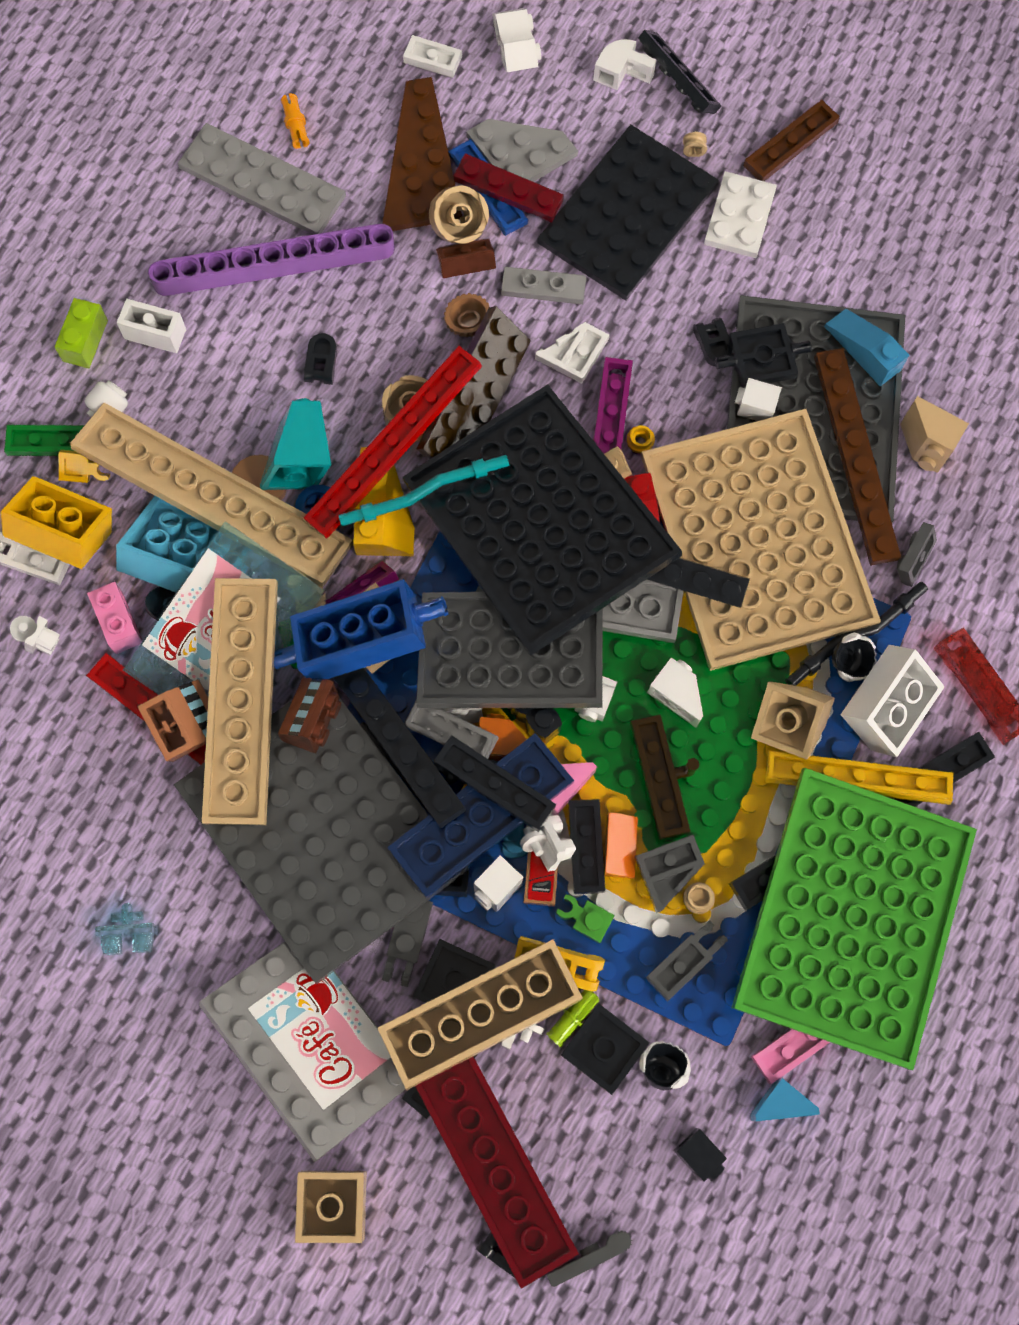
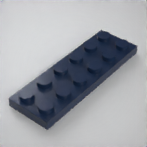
M536 733L496 763V765L551 801L574 783V779ZM466 786L456 794L465 806L466 811L441 829L432 816L428 815L387 848L427 899L523 822L474 789Z

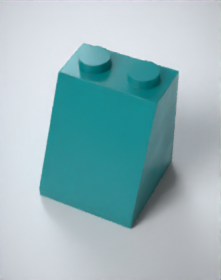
M301 398L291 402L278 426L260 482V489L262 490L306 489L312 485H319L332 464L321 401H310L307 398Z

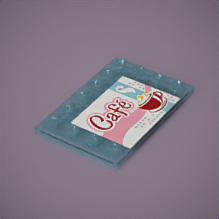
M225 521L123 671L158 695L199 679L209 697L215 578L276 579L278 581L275 650L288 647L293 639L290 616L314 609L326 590Z

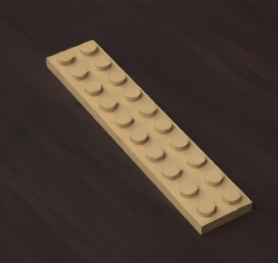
M106 403L100 406L70 442L71 449L291 572L303 576L309 582L317 584L321 588L327 583L352 546L353 540L336 530L326 539L305 521L304 516L306 514Z

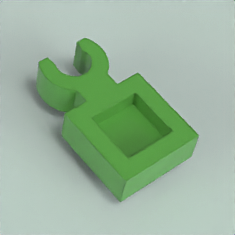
M565 895L564 900L572 905V910L570 912H563L558 909L556 915L564 920L571 918L576 920L572 929L600 944L615 915L588 900L584 908L578 905L575 897Z

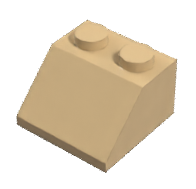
M917 396L900 425L912 460L918 462L922 469L938 473L953 453L969 423Z

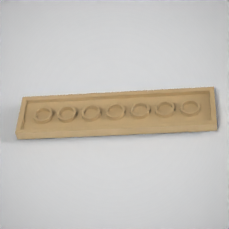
M215 578L202 824L266 825L278 591V581L276 579Z

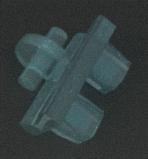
M124 903L121 913H111V922H122V925L96 926L95 936L101 938L104 955L122 954V938L132 937L133 953H150L153 948L154 935H158V925L154 926V923L133 924V921H143L144 913L143 911L133 912L131 903Z

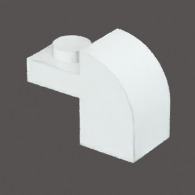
M627 39L614 41L601 52L595 64L593 81L618 90L625 74L650 84L655 72L656 59L651 58L647 54L636 52V41Z

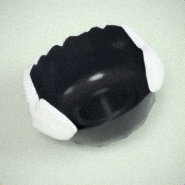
M854 632L844 636L835 646L832 653V663L842 679L847 682L860 681L865 679L877 662L875 659L877 653L874 651L876 646L873 645L874 643L871 639Z
M664 1041L653 1042L640 1056V1069L646 1081L652 1087L663 1091L681 1088L688 1082L690 1060L687 1053H684L678 1045L673 1046L670 1042L665 1043Z

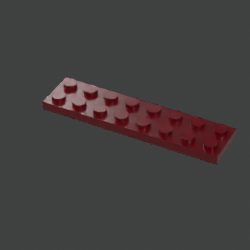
M474 1056L416 1085L415 1087L520 1288H524L577 1256L579 1253Z

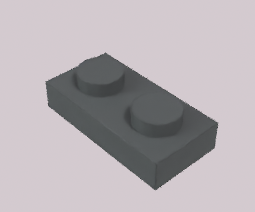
M923 522L919 531H915L912 534L906 555H902L897 563V571L901 583L910 587L915 583L937 541L934 525Z

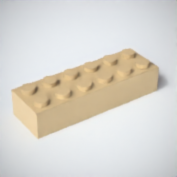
M551 940L378 1027V1031L405 1089L408 1090L580 1002L583 997L554 940Z

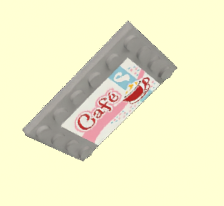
M286 942L276 947L199 1002L200 1008L314 1162L319 1160L406 1090L378 1031V1027L337 973L334 971L321 982L315 984Z

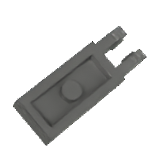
M427 901L394 926L386 954L388 959L382 981H390L394 972L395 960L398 958L407 961L401 976V986L408 987L414 964L418 962L433 902Z
M710 920L694 935L691 934L645 977L666 1002L713 959L712 955L728 941L724 935L719 936L707 950L698 942L703 936H706L713 930L715 925Z
M618 1231L617 1234L614 1233L608 1236L604 1247L599 1248L596 1242L580 1250L581 1258L571 1263L568 1260L547 1274L550 1285L555 1287L623 1253L624 1250L627 1251L630 1245H632V1236L626 1233V1231Z

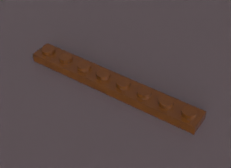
M844 348L817 352L814 360L869 564L872 566L898 561L901 558Z

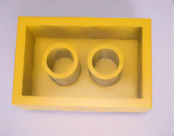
M32 476L1 510L2 535L79 569H83L112 533V508Z

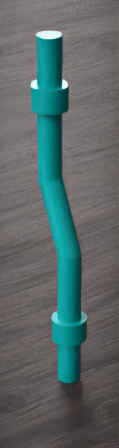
M506 455L486 461L483 458L472 461L469 466L434 476L405 496L372 505V502L360 505L361 509L338 515L341 526L362 520L366 523L376 520V516L412 506L443 485L474 476L476 479L487 476V472L509 466L508 458Z

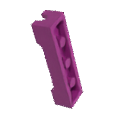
M605 357L594 442L604 454L617 446L622 449L633 360ZM613 369H619L626 373L625 377H622V374H608Z

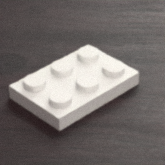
M725 171L704 245L757 258L777 185Z

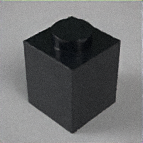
M695 1128L673 1150L700 1181L705 1182L707 1179L713 1181L725 1169L722 1163L727 1158L699 1128Z

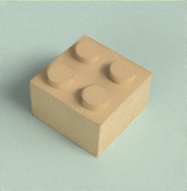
M367 1171L298 1172L295 1243H362L365 1240Z

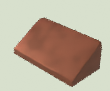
M490 239L436 249L443 279L496 269L495 253Z

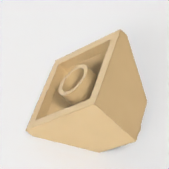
M768 682L751 738L807 760L827 724L835 698L806 687Z

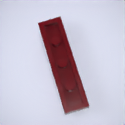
M466 153L453 176L454 182L470 187L549 222H553L564 200V194Z

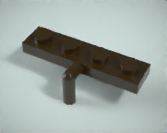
M661 715L631 721L630 725L659 840L689 834L691 831L677 779L693 776L699 768V761L691 758L686 765L674 767Z

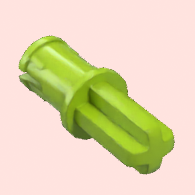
M584 990L581 993L583 999L570 1006L567 1010H562L565 1013L551 1030L546 1033L559 1047L562 1048L563 1044L578 1026L582 1027L583 1024L581 1022L599 1002V997L593 991Z

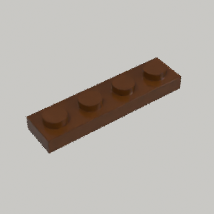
M821 99L747 157L743 166L757 180H767L838 124L840 116Z

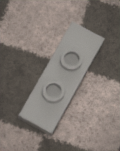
M504 267L501 296L583 305L586 275Z
M416 701L404 723L407 728L443 745L446 744L452 735L487 759H489L499 738L497 735L442 709L418 708Z

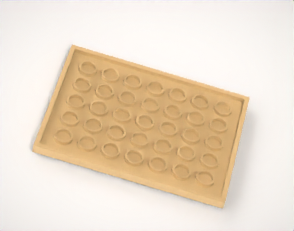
M807 409L646 450L641 453L646 473L651 472L663 527L682 550L680 558L750 578L741 608L684 591L710 671L835 637L881 622Z

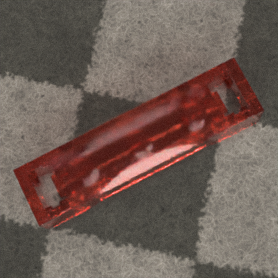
M961 628L940 641L934 647L935 651L948 669L955 674L983 713L988 725L1001 743L1005 745L1019 735V726L1012 733L1009 732L1007 726L1014 721H1017L1019 724V703L965 628ZM959 641L961 643V646L955 650H950L948 644Z

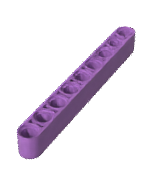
M374 224L159 260L150 265L148 275L155 291L162 296H169L386 259L393 255L395 251L394 235L388 225ZM353 245H358V246H359V247H356V248H351V246H353ZM299 254H304L302 257H296ZM271 259H277L274 262H269ZM217 268H223L219 271H214ZM195 272V273H194L193 275H191V276H186V275H188L189 273Z

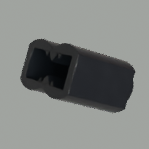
M508 708L517 720L525 723L528 734L532 736L536 733L545 745L561 731L562 722L554 708Z

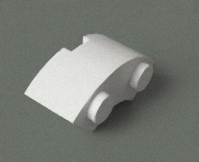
M524 8L492 13L496 39L501 48V60L506 72L538 67V60H541V49L539 43H535V38L531 32L533 30L531 13L528 14L527 9Z

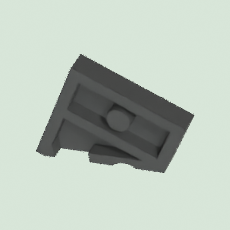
M694 835L635 856L656 913L661 912L705 864Z

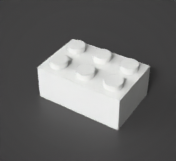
M888 645L840 715L871 751L898 757L944 689V685L916 649Z

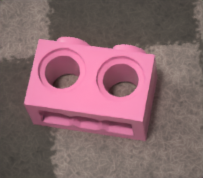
M115 581L87 593L106 641L115 654L144 643L124 594Z

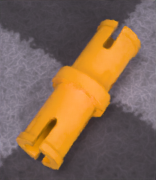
M290 93L291 104H289L287 96L284 95L281 98V104L286 116L284 119L285 126L290 131L292 145L295 149L301 148L299 138H301L303 146L307 147L310 141L305 130V117L300 112L298 97Z

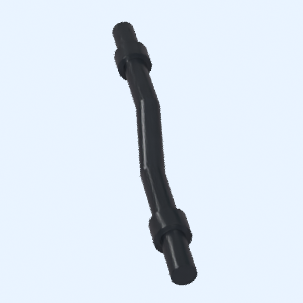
M919 582L906 594L902 593L893 601V605L880 616L881 622L879 624L837 635L813 656L808 655L800 662V667L785 679L786 684L797 686L808 675L813 676L821 669V664L832 655L835 646L844 636L854 632L866 637L878 634L900 614H906L914 607V602L928 590L926 584Z

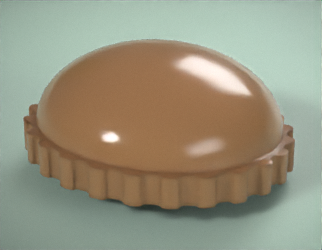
M471 293L453 298L448 303V307L445 308L446 312H444L447 328L460 337L475 336L490 307L489 303L482 296Z

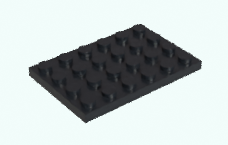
M630 124L557 213L553 222H550L539 235L537 243L627 301L717 187L719 180Z

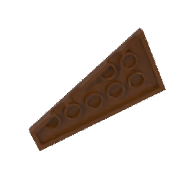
M432 77L409 80L405 83L382 223L388 225L392 231L431 225L429 220L431 201L442 190L456 186ZM457 210L454 214V219L460 220L462 212Z

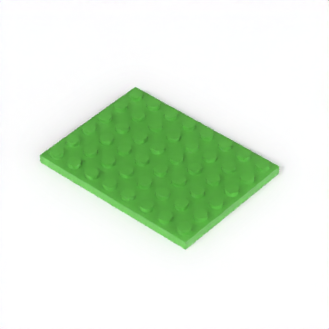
M807 768L801 769L731 1008L890 1064L914 1070L977 829Z

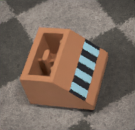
M199 679L168 690L137 706L166 761L174 762L206 745L208 695Z

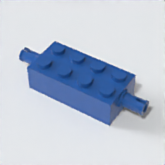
M403 579L292 615L290 620L294 645L275 650L274 667L278 670L297 663L298 670L306 678L330 679L425 649L426 644L422 629L423 622L447 616L448 610H445L448 609L443 596L418 604L416 594Z

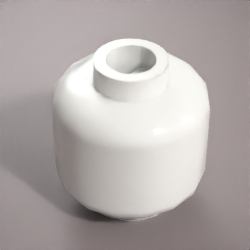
M110 380L106 383L102 381L97 382L84 400L89 408L87 414L92 417L103 403L123 412L128 406V401L125 398L127 393Z

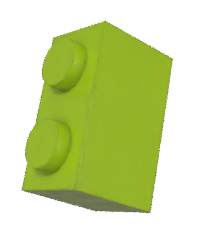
M73 298L54 346L63 362L90 368L108 322L100 304Z

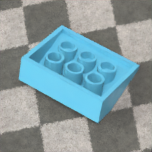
M154 496L116 545V571L178 593L208 548L243 573H246L255 551Z

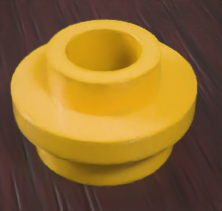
M639 425L633 427L628 432L626 442L633 452L641 454L643 451L653 448L655 436L648 427ZM637 437H643L646 442L640 444L637 443L635 439Z

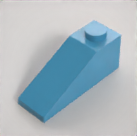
M848 309L843 310L824 326L879 386H882L899 373L910 356L890 334Z

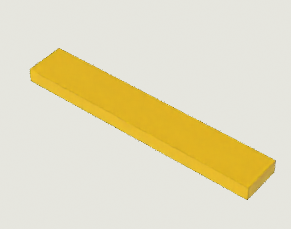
M768 751L765 780L768 783L797 786L801 769L807 768L890 798L951 805L953 801L952 772L811 755L806 760L791 753Z

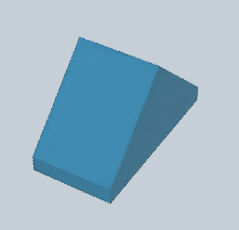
M779 1078L771 1085L751 1112L750 1118L751 1121H765L820 1115L819 1108L783 1078Z

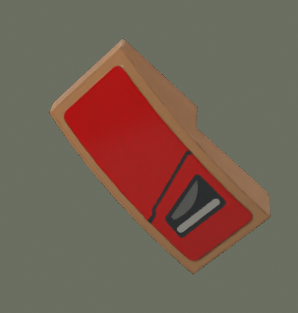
M534 851L528 852L524 904L555 907L558 867L555 871L548 872L541 857L536 856Z

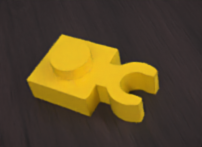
M70 450L59 451V481L88 483L90 475H93L100 481H106L110 478L109 473H102L99 470V464L90 461V459Z

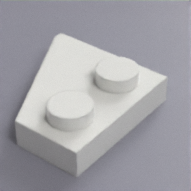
M584 322L576 327L572 333L565 334L556 339V343L545 350L542 348L538 350L535 354V360L582 384L608 342L609 334Z

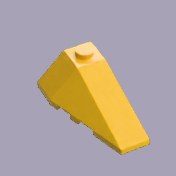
M361 447V449H360V454H361L367 447ZM395 465L356 506L355 510L361 509L360 505L370 502L374 505L404 496ZM408 507L376 516V520L366 523L364 520L355 522L353 545L356 555L414 557L415 528Z

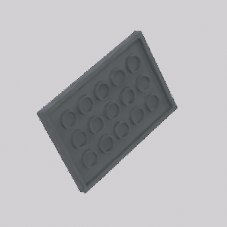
M484 592L422 593V603L443 596L448 609L445 610H448V615L423 622L422 629L426 648L419 650L416 699L418 708H603V608L530 656Z

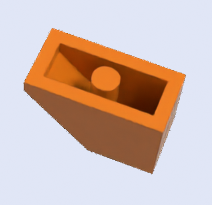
M490 713L487 714V717H480L479 727L499 737L488 760L500 761L527 740L511 720L505 719L504 715Z

